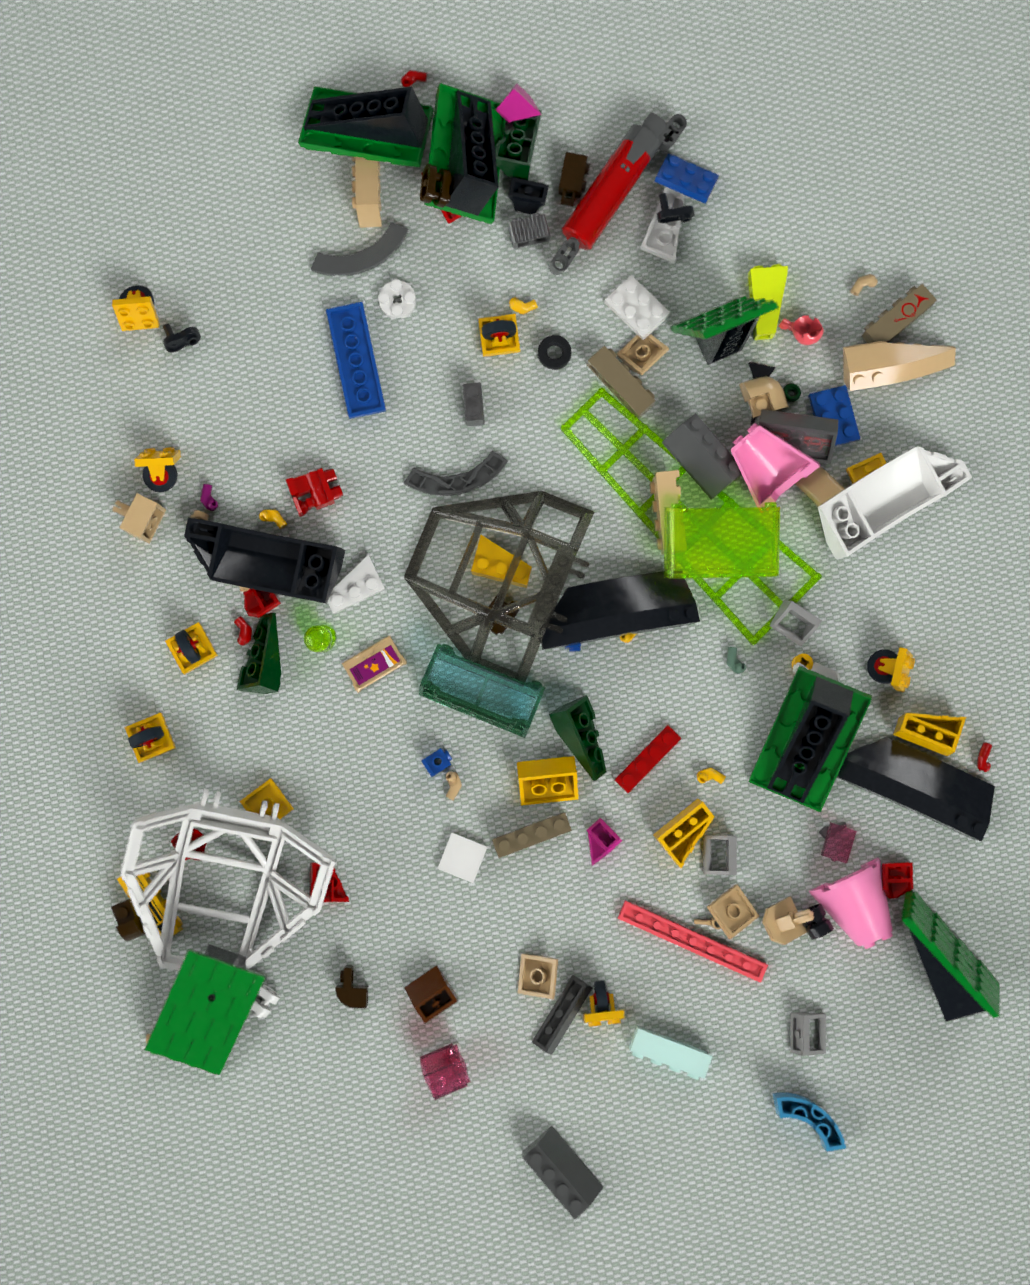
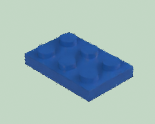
M668 153L654 182L706 204L719 175Z
M846 385L808 395L814 416L838 419V434L835 446L861 439Z

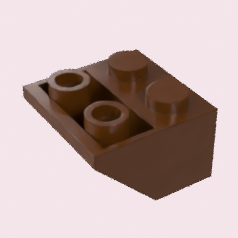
M437 965L404 987L415 1010L424 1023H427L458 1001L457 994Z

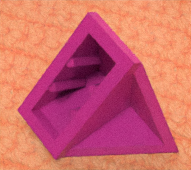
M517 83L495 110L508 123L542 115L531 96Z
M601 818L586 830L588 832L592 866L622 842L620 837Z

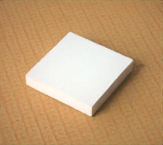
M451 833L437 869L474 883L488 846Z

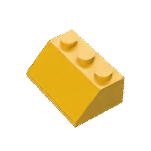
M574 756L517 762L521 806L579 799Z

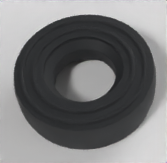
M548 336L539 344L538 358L542 365L548 369H561L571 359V346L562 336ZM551 346L560 347L562 350L561 357L551 359L547 354L548 349Z

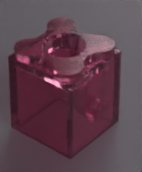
M449 1044L420 1057L423 1077L434 1100L465 1088L471 1082L466 1062L457 1044Z

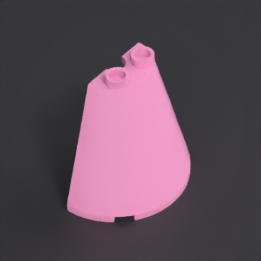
M754 423L747 429L749 432L744 437L740 435L733 441L734 446L730 450L758 510L762 513L801 478H806L819 468L820 463L761 425Z
M879 857L861 865V869L831 884L824 883L809 891L813 898L819 904H822L824 910L857 946H864L865 949L873 947L877 940H887L893 936L891 933L893 928L888 900L883 891L882 866Z

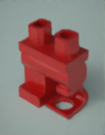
M320 468L317 471H312L296 478L285 479L299 517L305 516L312 507L319 510L328 505L335 504L334 500L343 496L340 485L330 488L328 485L329 482L337 480L334 469L323 471ZM311 494V497L306 498L305 501L298 500V497Z

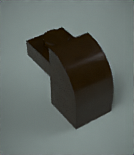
M131 898L111 906L118 924L116 929L125 941H131L146 934L141 918L138 916Z
M346 965L344 970L340 972V982H343V985L335 987L336 995L339 1001L347 1007L367 1008L369 986L353 985L354 966Z

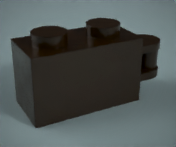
M570 152L565 153L558 195H562L561 205L574 207L575 198L580 199L581 192L585 193L587 181H584V175L589 174L590 163H587L588 156Z

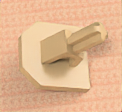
M790 896L765 909L762 923L771 941L786 945L807 933L803 923L813 920L814 913L810 909L798 912Z

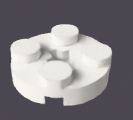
M398 279L385 284L378 296L382 312L390 318H406L415 309L416 296L413 288L408 283ZM395 296H397V297H398V296H401L400 299H401L402 302H401V303H399V302L393 303V301H394V298H393V297H395Z

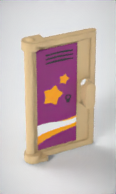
M389 635L346 660L342 665L352 680L355 691L359 693L375 681L402 665H406L407 660L400 654Z

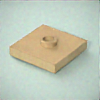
M738 884L733 885L707 906V909L728 939H732L759 917V914Z

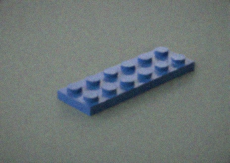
M363 302L326 309L349 419L386 412Z

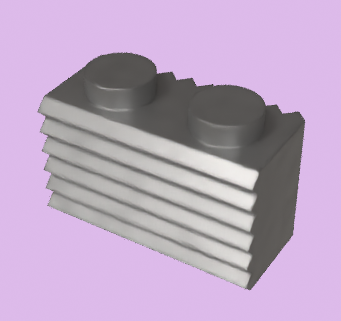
M534 213L528 218L522 219L519 217L508 223L514 249L550 241V232L545 214Z
M481 383L463 384L466 425H485Z

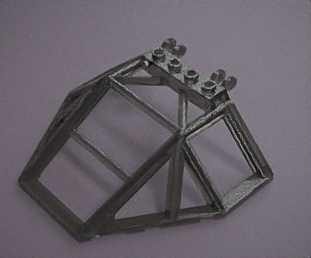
M544 491L433 507L405 572L404 579L470 667L524 688L546 629L562 634L563 629L561 627L549 624L551 617L561 622H566L568 619L554 612L568 575L570 574L581 579L585 577V574L581 571L571 569L573 563L582 567H589L590 563L576 558V555L595 512ZM531 503L524 519H522L514 506ZM543 504L579 518L569 543L532 528ZM501 508L510 522L470 512ZM440 519L475 526L450 589L417 576ZM483 528L521 537L493 608L456 593ZM528 543L543 577V586L540 592L501 608ZM537 543L556 551L549 571ZM429 594L472 612L474 615L451 624ZM536 602L528 622L507 615L510 612ZM493 622L530 636L517 672L481 658ZM480 625L470 650L459 634Z

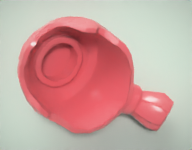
M808 315L798 318L795 322H790L784 318L779 324V328L792 331L795 339L802 345H812L818 342L824 331L817 318L812 320Z

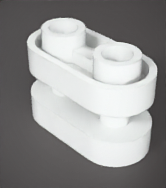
M263 983L258 993L263 999L260 1001L256 998L251 1007L253 1010L252 1014L260 1019L262 1017L267 1018L270 1014L269 1003L276 1004L280 999L278 993Z

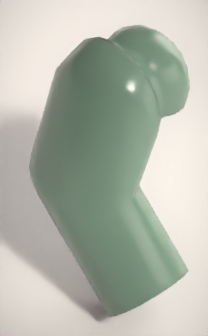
M728 647L727 665L733 672L737 674L743 673L746 670V665L737 659V648Z

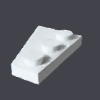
M369 555L333 588L328 599V604L333 614L385 590Z

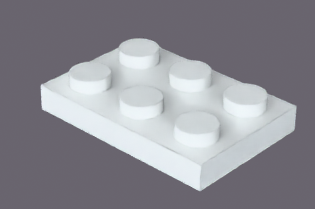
M632 275L604 300V303L642 340L661 325L671 313Z

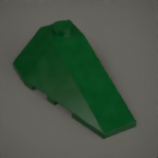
M541 115L514 121L510 129H507L502 140H499L496 144V164L509 178L514 177L528 180Z
M272 612L262 615L259 619L253 635L254 645L251 650L248 649L246 654L249 656L246 666L241 667L239 673L238 691L270 694L279 691L281 664L276 613Z
M585 695L560 706L550 713L549 716L558 735L592 780L596 781L607 771L602 749L598 747L597 737H599L598 730L595 731L593 719H596L595 712L588 696Z

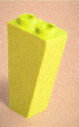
M775 264L766 268L755 266L750 269L747 275L750 298L753 297L754 300L765 298V300L773 299L779 307L760 316L753 329L754 340L773 339L776 334L788 266H782L781 264Z

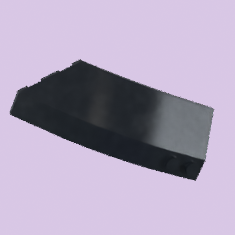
M188 517L184 537L194 549L193 552L206 569L207 575L212 581L325 604L328 602L342 569L345 550L337 546Z
M675 569L568 587L549 614L546 622L540 628L539 635L542 650L619 636L688 626L700 622L696 601L681 570Z
M887 737L847 753L837 775V778L904 807L973 840L982 842L990 823L995 786Z

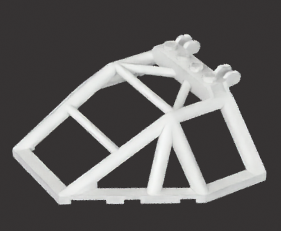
M204 789L201 802L134 818L121 869V877L127 885V891L138 916L141 918L143 929L152 944L160 968L179 971L185 958L170 954L177 911L248 923L238 954L246 957V969L249 970L262 958L265 959L270 955L277 945L281 942L284 943L304 926L310 917L317 915L321 910L335 865V857L288 824L282 822L277 817L278 803L273 805L272 815L269 816L265 815L268 806L267 801H262L260 812L254 813L219 806L221 795L219 791H216L213 804L206 803L209 789ZM183 821L175 852L136 863L144 831ZM194 826L213 830L190 842ZM224 833L240 835L260 863L193 850ZM252 838L272 842L267 858ZM284 841H287L320 865L311 896L276 872ZM188 857L263 872L250 916L178 903L185 858ZM160 870L142 892L136 876ZM170 878L160 935L148 903ZM281 892L304 907L291 920L289 919ZM268 895H270L280 929L252 952Z

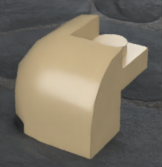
M767 376L758 377L739 384L744 401L749 403L753 418L760 417L761 409L782 411L789 408L783 388L774 378Z

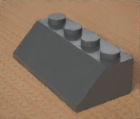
M696 413L683 422L662 442L711 500L742 475L732 454Z
M552 1125L522 1151V1158L574 1219L590 1207L604 1188Z

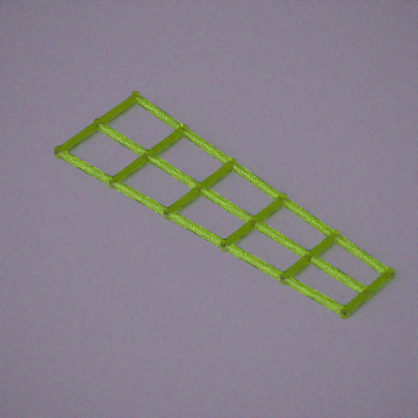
M601 387L561 425V432L566 435L658 539L659 531H655L654 523L645 514L652 506V501H655L654 494L639 507L607 470L624 455L652 482L654 474L628 450L644 434L675 461L677 460L662 444L663 439ZM601 397L638 428L624 444L589 411ZM582 416L618 449L603 465L570 430ZM682 466L678 469L681 477L686 470ZM723 491L717 497L724 504L705 523L678 500V503L683 507V514L698 528L686 541V551L705 535L739 569L714 592L682 556L685 552L673 553L671 555L751 645L757 644L772 628L770 623L776 613L753 636L721 600V597L745 574L780 608L783 601L750 570L773 545L811 576L788 601L797 603L822 578L821 574L816 572L780 541L777 536L773 535ZM730 508L768 539L745 563L710 530Z

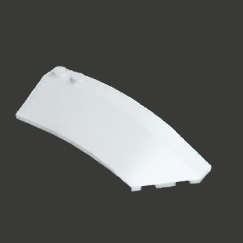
M918 446L914 447L818 506L826 543L835 559L848 557L907 517L945 497L970 480L972 476L964 461L954 460L937 452H929Z

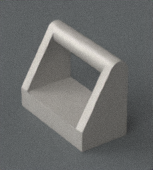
M784 600L770 623V627L799 646H802L819 627L822 620L795 602ZM788 612L807 624L800 637L779 624Z
M703 835V874L737 875V836ZM711 839L726 840V870H711Z
M790 1013V1053L802 1056L826 1054V1013ZM810 1019H818V1049L810 1048Z

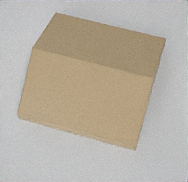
M651 334L644 340L636 335L617 353V356L633 372L643 375L669 348Z
M521 954L518 993L554 999L558 959L541 955Z

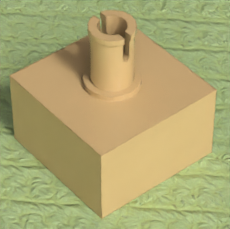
M140 494L135 495L130 506L117 500L115 505L118 507L113 506V512L125 516L119 528L150 544L166 509L157 502Z

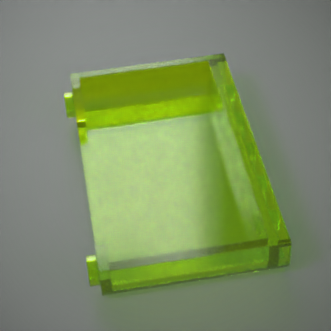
M765 502V506L685 508L682 507V504L677 503L671 504V507H665L664 577L685 579L779 576L780 506H777L776 502Z

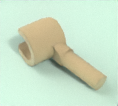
M714 917L710 920L694 919V924L710 925L714 929H721L720 926H715L716 920Z

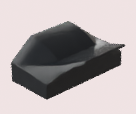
M512 177L509 198L513 202L515 211L530 215L536 213L541 206L545 205L549 185Z

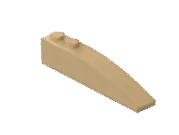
M886 341L843 347V382L850 391L923 377L954 366L956 348L954 346L942 345L924 346L915 343L911 345L902 342L887 343Z

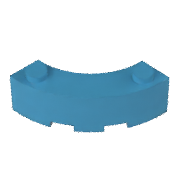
M772 1093L775 1111L779 1118H794L811 1125L817 1132L821 1145L826 1152L846 1149L844 1138L837 1124L818 1104L804 1096L793 1093Z

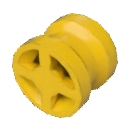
M799 654L791 662L792 668L798 662L809 670L813 667L812 657L808 654Z

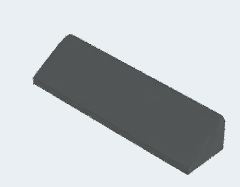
M572 975L532 1043L545 1053L553 1054L591 992L592 986Z

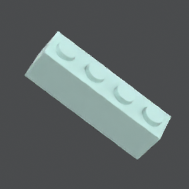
M636 1025L629 1045V1050L633 1056L641 1059L645 1056L651 1059L650 1062L659 1066L662 1063L669 1065L670 1070L678 1073L681 1070L688 1073L687 1076L696 1080L699 1077L705 1079L713 1057L707 1051Z

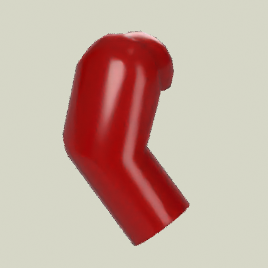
M410 70L401 78L402 86L410 87L416 81L426 82L427 72Z
M240 616L234 623L240 629L237 642L244 646L251 640L252 628Z
M987 742L982 744L977 761V768L983 772H988L991 768V764L987 762L992 745Z

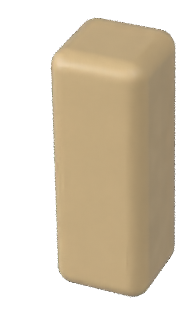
M821 466L806 478L803 477L795 483L817 506L822 505L845 489Z

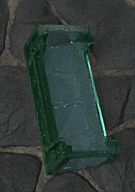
M437 644L420 683L419 696L526 738L546 687L535 680L524 683L455 655L453 648L447 644Z

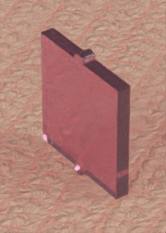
M830 822L821 855L831 858V861L836 862L837 860L847 864L857 831L846 828V825L840 826Z

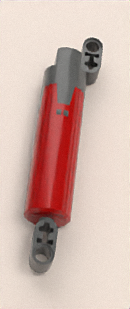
M650 112L642 125L634 124L630 127L562 227V232L567 240L550 261L549 270L552 274L561 275L577 255L579 248L584 250L592 249L657 151H668L677 141L687 125V120L683 115L675 114L666 124L661 117ZM673 122L678 123L679 128L674 127ZM669 134L671 137L665 142V137ZM568 247H571L570 253L567 256H565L564 253L567 251ZM555 261L561 262L563 268H557L555 266Z

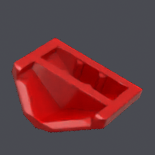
M254 589L243 592L245 595L244 608L248 616L259 618L281 604L279 596L274 593Z
M913 862L882 863L883 891L888 899L899 898L907 891L913 890Z

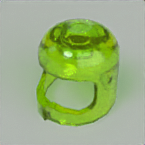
M326 625L311 626L304 634V644L310 651L316 653H325L331 650L337 639L335 630Z

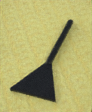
M748 362L753 379L769 377L776 368ZM753 416L751 417L750 426H752L755 422V418H753Z

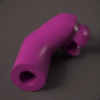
M203 484L200 501L207 510L214 511L218 508V502L211 496L212 485Z

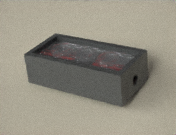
M761 409L759 425L819 463L831 464L838 434V419Z

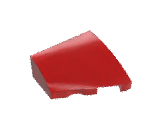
M310 863V896L312 895L320 869L318 863ZM333 868L323 902H349V897L346 895L342 883L337 877L335 868Z

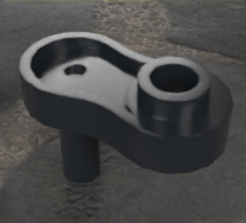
M666 193L659 194L662 211L657 213L658 223L663 224L673 221L685 223L691 221L692 217L695 216L693 206L669 209Z
M170 324L163 325L167 336L163 344L167 352H177L186 346L196 345L201 339L199 330L196 327H188L179 333L173 334Z

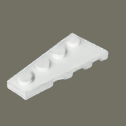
M665 187L663 193H666L669 209L683 207L684 194ZM659 201L640 250L675 263L681 221L658 223L657 213L662 211Z

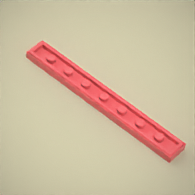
M626 900L617 917L624 922L760 983L768 967V964Z

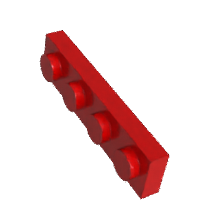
M667 725L614 781L628 794L682 738Z

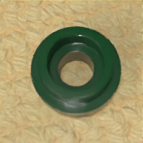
M789 383L784 386L783 391L787 402H795L800 398L801 389L798 385ZM788 391H793L794 396H790Z

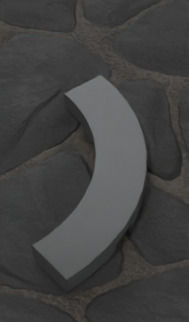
M391 222L384 235L372 246L361 252L347 256H331L318 252L311 271L328 276H351L369 271L385 262L400 247L409 230Z
M492 450L484 461L474 469L466 473L444 477L428 474L413 468L404 481V485L430 495H459L473 491L488 483L505 467L508 460Z

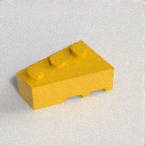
M480 535L471 570L472 575L527 588L532 567L483 535Z
M905 713L898 718L893 735L944 756H949L955 753L966 717Z
M697 798L654 833L653 836L674 863L682 868L688 855L692 853L697 841L703 836L715 816L704 802Z

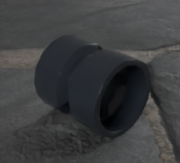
M816 904L807 908L814 913L813 920L803 923V925L808 926L806 931L811 940L823 937L833 931L834 928L830 920L824 917L826 912L822 904Z

